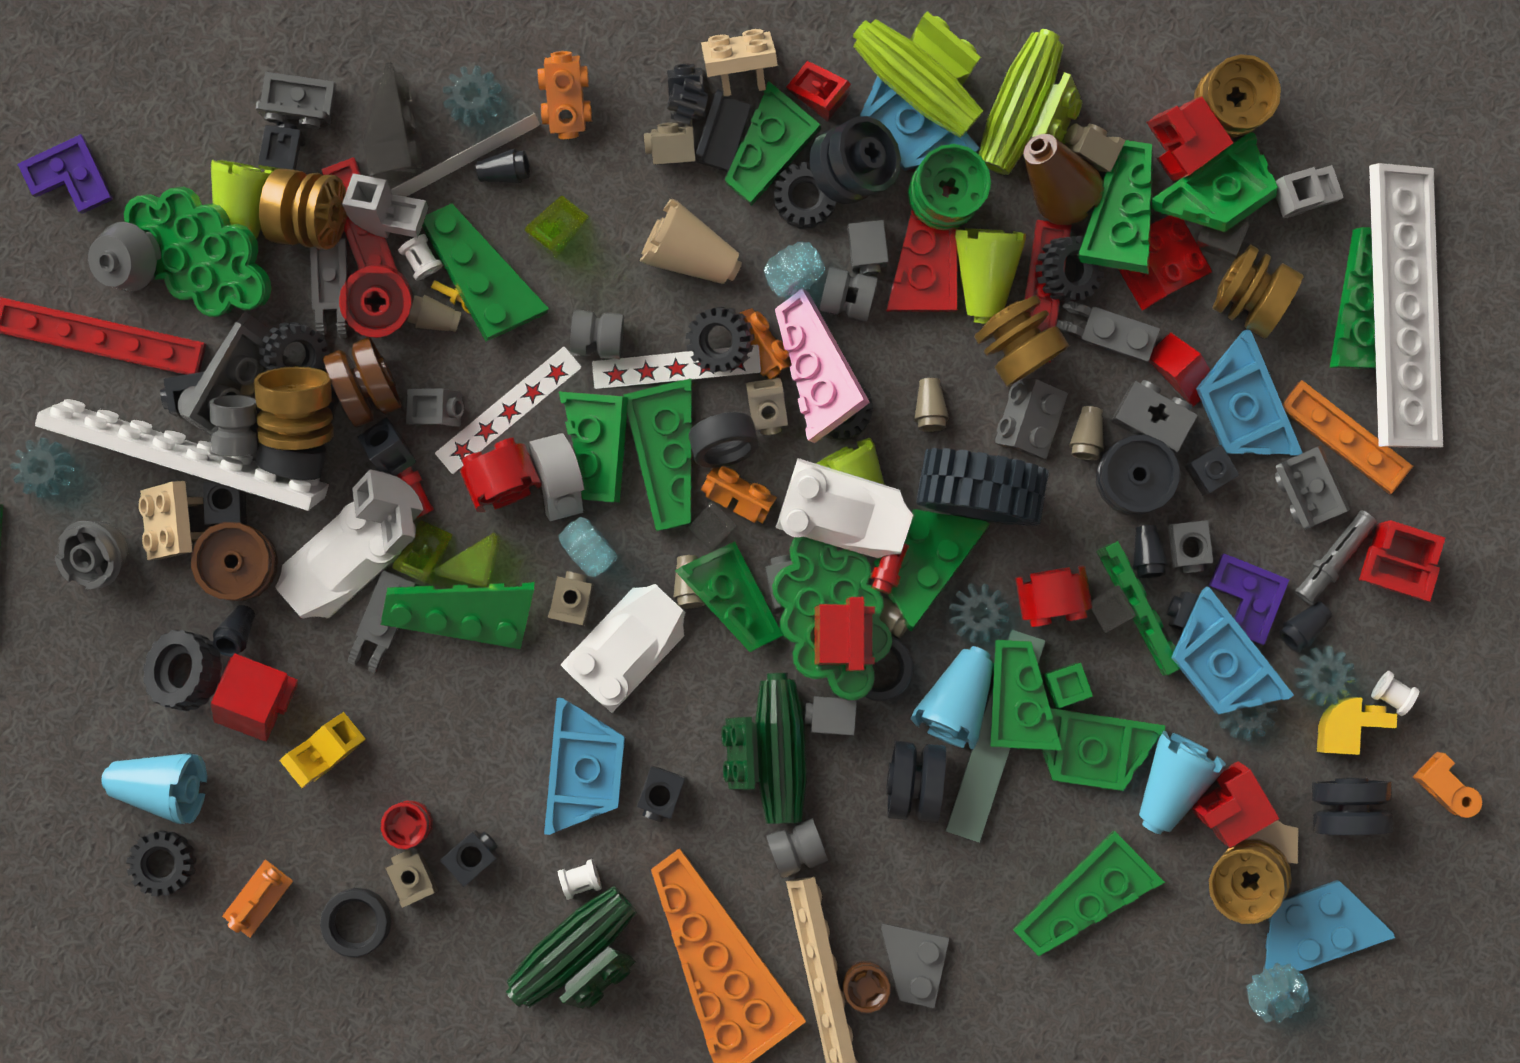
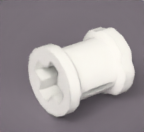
M425 234L419 235L418 238L410 239L398 249L401 255L406 256L415 271L413 277L416 281L430 276L443 266L442 262L436 260L426 243L428 238Z
M1387 671L1373 689L1371 697L1375 700L1381 699L1397 709V714L1403 716L1414 705L1420 691L1416 687L1410 689L1396 680L1392 672Z
M593 859L587 860L586 865L568 871L565 869L558 871L562 890L567 900L572 899L575 894L593 888L596 891L602 889L600 877Z

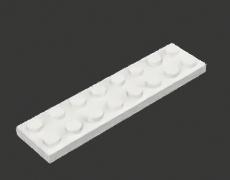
M1378 163L1370 165L1369 168L1379 447L1439 448L1443 447L1434 168Z
M65 399L64 402L52 405L38 412L35 423L37 427L307 511L325 498L329 484L320 482V478L315 480H297L269 473L259 468L255 461H252L253 457L251 455L236 457L217 455L211 451V442L199 441L197 444L185 440L186 436L182 433L169 430L164 433L152 430L151 424L139 420H132L129 423L118 419L119 415L111 411L98 410L94 412L85 409V404L76 400Z

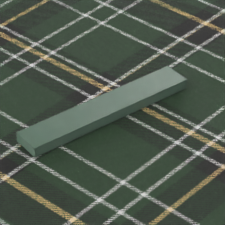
M1011 630L1008 640L1031 641L1038 663L1045 640ZM993 686L985 707L979 740L975 748L971 750L945 829L946 832L979 843L1010 751L1008 747H991Z

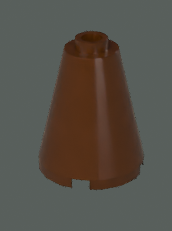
M1040 134L1029 140L1024 148V158L1038 211L1056 225H1070L1082 221L1088 216L1086 212L1094 204L1097 207L1101 202L1104 186L1099 172L1050 134Z

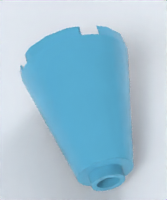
M972 646L970 650L963 649L914 709L911 716L912 722L918 727L921 722L930 726L927 733L946 743L964 748L966 742H968L970 749H974L979 740L994 663L989 659L991 655L987 651Z
M1163 731L1157 743L1139 816L1144 820L1142 825L1157 834H1161L1163 831L1171 832L1223 773L1226 763L1218 756H1216L1214 761L1206 757L1208 749L1196 742L1172 733L1169 738L1167 732Z
M192 753L114 761L110 764L109 768L104 770L102 775V786L108 796L177 824H190L194 822L200 813L205 794H199L200 781L207 782L205 762L201 756Z

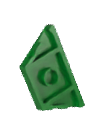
M1251 131L1192 174L1183 177L1152 198L1151 208L1167 215L1226 232L1275 198L1278 186L1273 175L1268 172L1266 158L1264 154L1260 155L1256 145L1257 137Z
M913 509L911 512L913 514L912 521L904 542L909 545V549L906 552L898 574L901 576L898 587H893L891 593L888 594L893 604L897 605L904 617V624L908 630L913 631L986 533L990 525L988 522ZM882 557L876 558L872 566L873 569L879 566Z
M1050 708L1062 750H1041L1051 780L1124 791L1133 778L1134 772L1142 765L1152 746L1161 736L1162 732L1165 731L1166 725Z

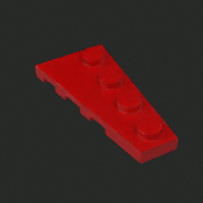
M944 186L942 193L944 197L948 198L951 187ZM913 210L911 211L886 312L957 311L956 229L939 230L928 227L916 217Z

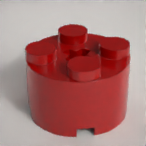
M382 264L367 265L355 271L345 281L339 296L340 311L346 322L355 331L367 337H384L397 331L408 319L413 303L412 290L404 275L396 269ZM374 291H378L380 297L386 299V303L381 304L379 310L374 309L373 303L367 302V298L373 296Z
M508 438L494 445L495 450L483 455L481 452H475L461 460L464 466L461 468L460 473L477 512H486L484 505L489 504L493 505L494 510L508 506L531 494L529 487L535 485L537 489L542 486L525 444H516L514 438Z
M1078 566L1079 573L1074 574L1071 573L1070 567L1030 574L1031 581L1023 582L1022 576L1015 577L1022 620H1030L1031 627L1051 624V617L1065 615L1066 621L1087 618L1086 610L1092 609L1093 606L1086 566Z

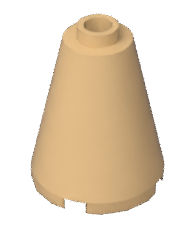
M670 199L663 211L667 212L666 217L656 221L643 248V256L640 258V262L724 284L727 279L733 281L742 262L737 260L739 253L681 203Z

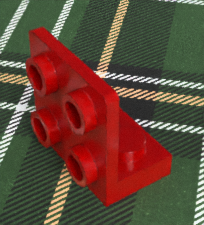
M1171 215L1151 224L1149 274L1119 269L1141 310L1154 305L1169 294L1212 272L1184 220Z

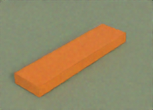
M1303 380L1298 382L1282 403L1287 416L1388 494H1392L1413 467V465L1391 448L1379 447V439Z

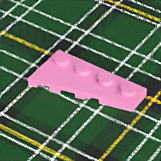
M801 289L779 305L775 312L785 350L789 352L792 366L790 371L792 379L797 383L800 395L798 403L801 413L805 415L808 427L805 429L808 441L816 443L870 402L809 292Z

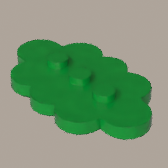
M186 187L170 188L163 192L160 198L152 194L139 195L132 198L126 205L124 211L125 222L138 226L145 233L151 232L157 240L161 251V259L157 260L154 273L156 276L155 280L164 279L168 291L175 298L180 300L193 299L196 308L202 314L209 317L225 315L231 312L235 306L242 310H253L266 304L272 290L271 281L267 273L255 263L258 254L257 240L247 227L241 224H231L226 211L221 206L216 204L202 205L198 195Z
M804 536L795 537L789 549L792 565L781 569L774 577L772 583V594L776 602L785 609L780 619V630L786 639L795 644L792 653L793 664L804 677L810 679L827 678L832 692L839 698L858 700L866 696L872 689L875 680L872 665H864L863 671H846V665H815V607L819 604L846 605V599L849 597H864V606L875 607V614L872 615V657H875V662L883 659L890 651L892 637L887 625L879 619L884 608L883 597L879 591L873 589L868 584L871 577L870 563L861 553L848 549L837 551L834 545Z

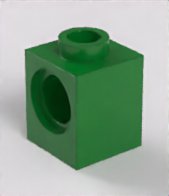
M1073 663L1043 674L1054 708H1061L1093 697L1081 663Z

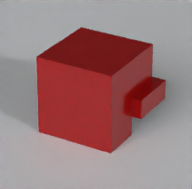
M1202 96L1183 104L1181 107L1175 106L1159 113L1146 122L1166 150L1157 160L1172 181L1189 176L1234 143Z
M1392 520L1381 522L1378 524L1372 544L1368 548L1359 581L1430 602L1440 571V567L1434 565L1438 564L1446 538Z
M849 597L846 599V605L819 604L815 607V665H846V671H863L864 665L875 664V657H872V615L875 614V607L864 606V597Z
M234 653L222 674L216 693L211 701L213 720L217 724L267 742L278 718L277 713L285 714L297 688L298 679L288 676L285 672Z
M1239 761L1225 768L1223 773L1216 779L1220 787L1202 796L1191 808L1195 816L1210 829L1212 828L1216 837L1229 848L1279 820L1278 815L1251 769Z

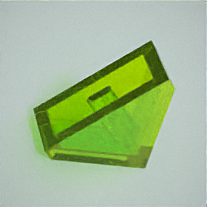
M561 195L532 220L524 231L530 240L557 259L589 216Z
M420 521L416 527L415 538L401 551L393 565V569L424 583L432 584L453 534Z
M493 532L434 569L436 575L488 588L489 584H491L501 539L498 534Z

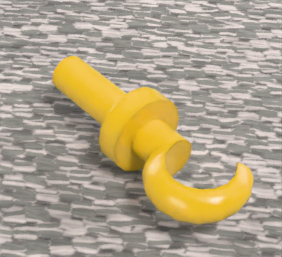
M434 280L431 288L450 297L449 302L453 304L456 301L460 302L464 311L470 314L456 288L454 290Z

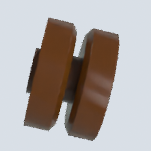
M370 337L353 343L352 355L357 367L354 366L349 356L341 350L324 356V364L329 378H331L334 390L348 418L356 428L373 421L374 411L369 399L370 397L377 409L385 415L402 408L392 373Z
M223 522L208 528L197 539L191 554V569L196 582L206 593L222 600L247 601L258 597L271 586L277 573L278 556L272 541L262 531L242 523ZM233 555L238 558V564L235 568L230 567V563L234 562L231 558Z

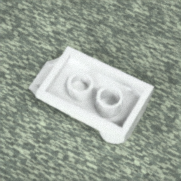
M798 458L776 528L784 530L792 537L804 536L880 558L886 555L901 553L913 514L904 503L899 489Z
M354 502L346 505L336 518L282 565L281 575L275 588L302 619L308 617L330 618L409 548L406 546L398 555L384 553L381 523L356 518Z
M656 584L643 588H632L578 647L570 653L561 666L596 700L613 713L685 636L683 623L686 612Z

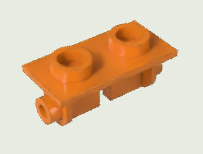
M753 308L740 312L746 316L744 321L746 323L750 322L753 327L749 329V332L754 334L755 340L751 341L750 345L759 346L761 375L774 379L781 373L780 370L792 366L789 352L785 350L784 343L779 339L776 340L769 331V323L760 312H755Z
M725 466L712 468L701 488V491L706 493V498L728 508L732 498L737 499L738 503L733 512L753 523L759 521L763 524L777 498L771 495L769 489L758 483L751 484L739 478V474L735 470Z
M265 859L222 917L229 922L227 924L228 927L237 933L242 931L251 938L292 884L293 880Z

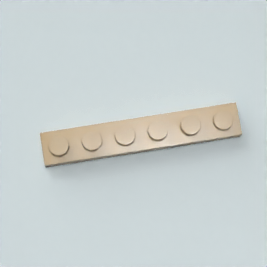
M815 877L786 881L826 1063H858L852 1047L853 1033L847 1024L844 1011L845 997L839 988L836 975L837 961L831 952L828 939L830 930L822 912L821 890L816 884Z

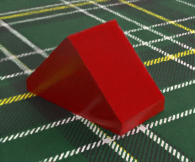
M807 61L786 88L828 122L850 95L851 84L848 80Z
M1170 332L1153 348L1149 362L1194 407L1201 400L1196 388L1210 372V368L1201 353Z

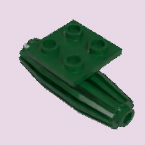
M768 673L767 680L760 681L755 723L752 722V717L725 718L726 725H723L721 730L722 744L724 747H727V761H724L723 777L725 782H728L729 789H755V783L758 782L767 824L802 822L807 768L805 725L796 680L788 679V673Z
M615 886L578 908L538 943L507 980L509 989L506 990L509 998L518 1007L524 1004L530 1008L565 986L566 992L559 997L563 1004L582 1009L584 1007L591 1008L604 997L602 991L612 983L616 985L623 981L631 973L629 968L636 962L632 956L610 948L612 943L637 914L636 909Z

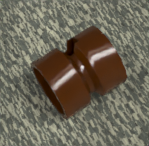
M859 961L852 964L846 970L843 977V991L847 1002L854 1009L860 1012L872 1013L881 1009L887 1003L890 996V983L885 971L878 964L871 961Z

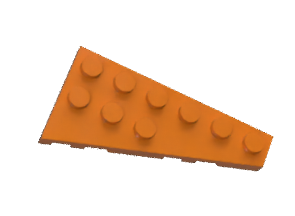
M681 848L654 866L651 872L713 1063H751L804 1024L806 1019Z

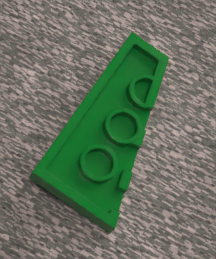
M1125 141L1111 172L1106 173L1101 202L1094 208L1078 254L1081 263L1149 274L1154 156L1152 144Z

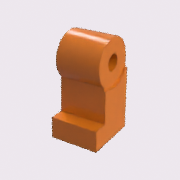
M1436 752L1417 771L1413 778L1448 812L1465 818L1475 816L1482 807L1481 795L1474 788L1464 786L1449 771L1455 762L1448 755Z

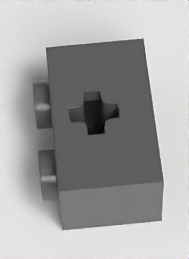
M1142 380L1141 383L1133 382L1111 421L1135 435H1149L1159 439L1174 454L1177 453L1198 415L1190 411L1192 406L1186 401L1177 397H1173L1170 400L1159 394L1161 389L1155 384L1146 380ZM1158 407L1161 409L1159 415L1164 420L1160 419L1153 423L1151 421L1152 414L1148 410L1152 411Z

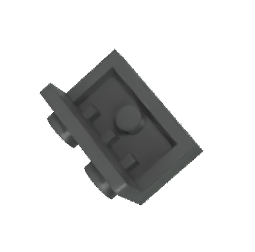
M265 72L261 102H256L255 109L261 116H264L265 121L271 123L285 122L286 119L299 121V125L302 127L319 129L320 124H331L337 84L334 81Z
M1023 378L1014 383L1008 394L1009 400L1003 418L998 424L995 443L1015 448L1040 459H1047L1068 393L1037 379Z
M1321 445L1276 465V482L1282 492L1287 491L1292 502L1289 506L1291 515L1297 524H1302L1304 530L1350 510Z

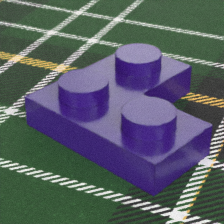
M82 134L18 163L26 184L35 198L66 184L75 206L81 214L113 200L91 149Z
M1223 553L1219 558L1208 587L1241 599L1234 619L1252 642L1264 645L1290 579Z

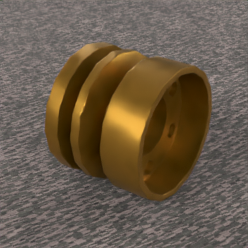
M1240 54L1225 59L1201 78L1195 89L1194 99L1202 96L1230 138H1236L1248 134L1273 116L1280 103L1281 87L1277 74L1267 62L1256 56ZM1231 94L1232 98H1238L1239 103L1234 106L1232 101H1227L1226 97Z
M274 170L268 176L263 186L259 205L260 225L265 238L274 243L288 245L300 243L305 247H316L324 250L333 248L342 236L347 219L346 211L342 205L346 194V188L342 180L335 175H321L320 173L307 175L303 171Z
M1250 245L1240 257L1234 260L1218 287L1217 297L1212 308L1221 313L1229 302L1232 301L1233 305L1228 314V318L1232 321L1243 309L1249 311V314L1245 321V328L1265 339L1273 331L1290 305L1302 282L1303 274L1284 263L1272 275L1267 273L1271 256L1265 254L1256 266L1253 265L1259 250Z
M1037 295L1007 306L991 317L985 326L974 336L978 344L992 337L996 340L984 350L986 356L1001 350L1006 355L997 363L995 369L1007 387L1042 367L1070 346L1057 326L1042 332L1038 328L1048 317L1049 313L1047 310H1044L1031 317L1029 313L1041 304Z
M284 367L268 370L259 374L254 379L256 405L262 409L257 414V423L259 425L257 431L260 443L275 449L299 450L321 446L332 439L334 436L331 423L333 414L331 409L326 407L332 401L331 378H329L328 373L310 367Z
M1245 839L1235 846L1228 848L1213 866L1209 878L1210 897L1216 908L1228 919L1241 924L1259 923L1270 918L1282 905L1292 882L1291 867L1284 853L1273 844L1260 839ZM1258 873L1260 878L1257 882L1251 881L1249 883L1246 880L1248 874Z

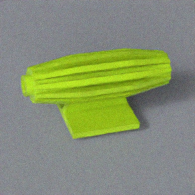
M927 11L922 16L910 39L877 19L871 24L865 20L853 34V37L857 40L853 47L877 76L927 119L961 138L983 113L981 107L962 86L981 57L970 42L964 39L960 40L953 34L948 24L940 17L932 16Z
M1041 29L1040 32H1032L1006 74L988 116L979 155L983 158L989 170L1009 175L1023 154L1026 144L1037 135L1050 134L1065 144V135L1071 119L1075 120L1080 113L1082 100L1071 74L1064 72L1060 83L1055 84L1064 45L1059 41L1060 36L1053 31Z

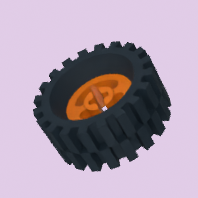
M938 448L926 449L916 503L924 508L933 509L941 513H950V515L986 520L987 522L994 523L1001 522L1010 525L1037 526L1041 523L1049 470L1044 467H1038V465L1033 463H1025V461L1018 459H1008L1005 456L988 455V453H974L960 449L956 451L948 448H943V450Z

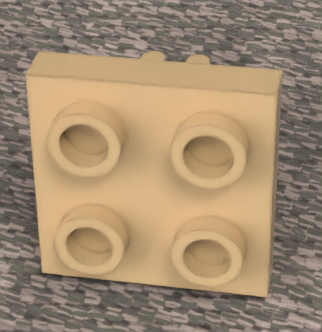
M752 29L745 31L743 36L729 38L728 35H715L710 37L707 42H701L707 77L721 75L724 96H731L728 74L755 70L759 91L766 90L763 68L778 66L770 31L763 32L761 29Z
M185 481L169 482L141 490L139 511L143 516L144 522L142 544L147 552V560H159L192 552V542L197 541L204 532L190 533L188 507L204 504L203 497H187Z

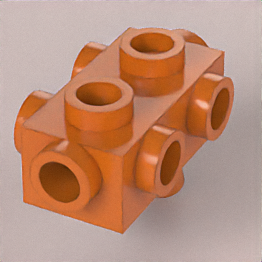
M572 52L551 53V57L545 58L544 68L538 69L539 90H546L547 103H541L542 124H549L550 133H558L559 139H573L579 137L580 131H585L586 122H592L590 100L584 101L583 87H589L588 67L581 66L580 56H572ZM562 110H569L573 117L561 119L559 113Z

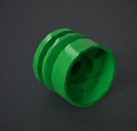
M950 144L941 145L932 150L918 166L911 178L908 189L909 203L916 217L928 227L939 230L957 229L968 223L988 198L991 186L989 169L983 158L969 147ZM945 185L951 187L948 198L942 195Z

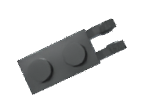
M340 239L333 248L328 250L316 247L310 248L312 310L315 312L316 331L321 334L320 338L322 339L326 338L328 332L325 311H337L336 328L339 338L348 337V323L342 316L339 307L340 291L348 279L347 240Z
M1065 301L1063 308L1067 312L1089 319L1085 329L1068 321H1058L1057 327L1061 332L1081 338V342L1144 363L1149 362L1160 328L1094 306L1090 308L1073 301Z
M382 570L357 630L356 636L358 637L349 654L348 663L356 665L362 656L363 648L368 640L378 644L368 663V671L374 674L378 671L387 649H390L398 630L396 627L380 625L387 587H415L416 583Z

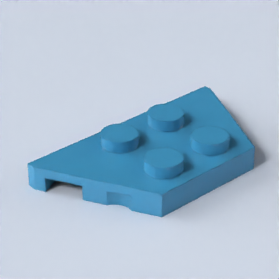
M877 76L860 117L869 116L877 119L891 131L898 143L901 156L900 166L904 171L918 168L926 155L941 145L958 144L969 147L976 153L979 151L980 148L967 132L959 138L927 119Z
M1244 330L1196 388L1219 444L1223 446L1226 453L1300 455L1302 450L1251 330Z
M1205 587L1199 595L1171 658L1216 714H1221L1280 699L1285 700L1294 696L1209 587Z
M557 698L544 830V834L547 835L619 807L625 736L564 698Z
M1336 880L1285 898L1279 909L1269 918L1270 927L1266 940L1265 970H1263L1262 977L1264 982L1268 983L1395 938V936L1348 888Z

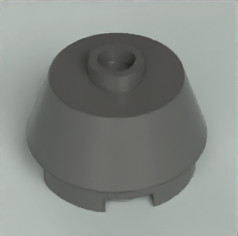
M117 222L107 227L91 244L88 253L89 267L94 277L106 286L127 292L141 290L156 278L154 273L157 260L161 259L160 247L151 232L145 233L138 226L128 222Z
M78 521L69 525L58 538L60 540L59 554L55 555L58 570L68 582L74 580L80 585L86 586L85 589L87 590L110 585L117 578L127 559L128 546L123 534L118 528L107 522Z

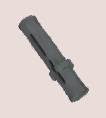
M1360 510L1321 560L1317 559L1313 563L1312 567L1314 569L1295 590L1296 595L1309 605H1314L1317 598L1330 582H1336L1339 578L1338 572L1357 551L1372 530L1378 526V521L1369 513Z

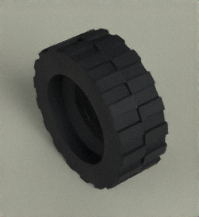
M171 630L170 633L161 635V638L153 643L151 651H148L146 664H144L143 681L146 684V692L152 697V701L160 704V706L181 711L197 710L200 708L199 706L205 705L209 698L215 694L217 684L220 683V671L222 670V663H220L221 655L214 648L213 641H209L208 637L184 630ZM187 653L192 659L191 674L186 684L182 688H177L173 681L174 668L180 656Z

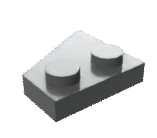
M882 923L881 931L899 1000L935 1008L949 937Z

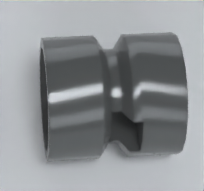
M829 267L819 311L839 315L844 311L848 318L867 322L877 277L860 273L855 277H851L847 270ZM848 287L858 289L855 304L845 302Z
M574 310L570 335V355L590 357L594 352H598L600 358L620 359L624 331V314L604 312L601 317H597L594 311Z
M228 395L212 399L210 401V422L216 427L212 429L211 451L217 455L233 457L246 456L257 452L258 433L256 428L252 426L257 422L256 399L242 395Z
M813 818L795 824L791 834L786 830H779L766 835L782 879L800 871L801 864L803 863L809 868H813L829 862Z

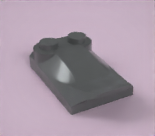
M246 311L234 324L197 386L185 389L178 401L180 415L210 436L212 429L216 427L210 422V401L216 397L228 395H242L255 398L254 379L259 374L264 373L266 367L260 364L259 359H264V355L259 353L260 347H266L267 343L262 341L264 336L270 338L272 334L269 332L270 329ZM283 354V361L285 362L287 357Z

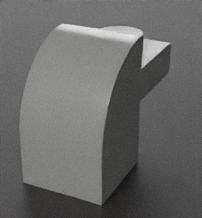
M1333 165L1315 170V167L1283 176L1275 181L1278 186L1276 200L1283 218L1297 216L1308 210L1328 205L1344 198Z
M358 174L352 175L342 203L347 216L353 223L367 232L384 238H388L389 233L418 238L428 210L425 200L392 194L387 180Z
M561 433L530 441L531 458L542 483L545 513L549 521L583 513L581 491L584 490L582 476L575 453L565 435Z
M370 469L352 488L356 518L381 523L384 553L398 555L415 538L416 527L413 520L423 511L422 503L416 492L402 479Z

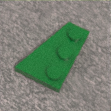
M768 81L766 90H764V96L758 109L754 112L749 130L738 148L725 178V183L752 206L822 129L821 125Z
M559 391L561 404L565 405L568 422H565L567 433L571 435L575 456L584 486V490L581 491L582 499L620 502L628 397Z
M735 541L675 570L749 652L783 636Z
M996 640L991 747L1062 750L1032 642Z

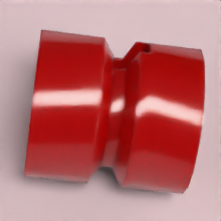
M406 800L391 806L385 811L381 819L383 838L389 845L398 849H409L422 843L429 837L433 826V818L428 808L424 804L413 800Z

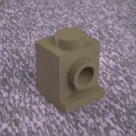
M692 119L690 125L685 124L686 127H679L678 123L673 122L657 125L658 129H651V133H644L645 153L652 154L653 164L695 161Z
M1076 123L1068 129L1064 145L1092 165L1098 172H1111L1126 140L1121 137H1106L1107 131L1097 125L1088 124L1087 127H1082Z
M781 378L746 383L750 415L755 430H760L762 435H773L781 432V426L788 425ZM766 406H771L775 411L774 413L763 415L762 409Z
M567 571L565 578L557 576L548 618L585 626L594 584L586 583L587 575ZM572 590L577 593L578 598L574 604H568L564 599L568 591Z
M409 849L391 857L393 865L387 867L386 870L399 897L402 908L439 890L422 851L413 855ZM407 870L415 874V881L411 884L406 883L403 879V874Z

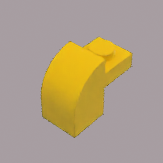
M1349 697L1340 699L1325 710L1319 721L1317 752L1360 755L1361 726L1397 728V714L1386 713L1387 706L1365 705V710L1362 712V698Z
M343 712L324 724L308 740L288 752L279 761L299 786L303 788L313 780L315 782L366 739Z

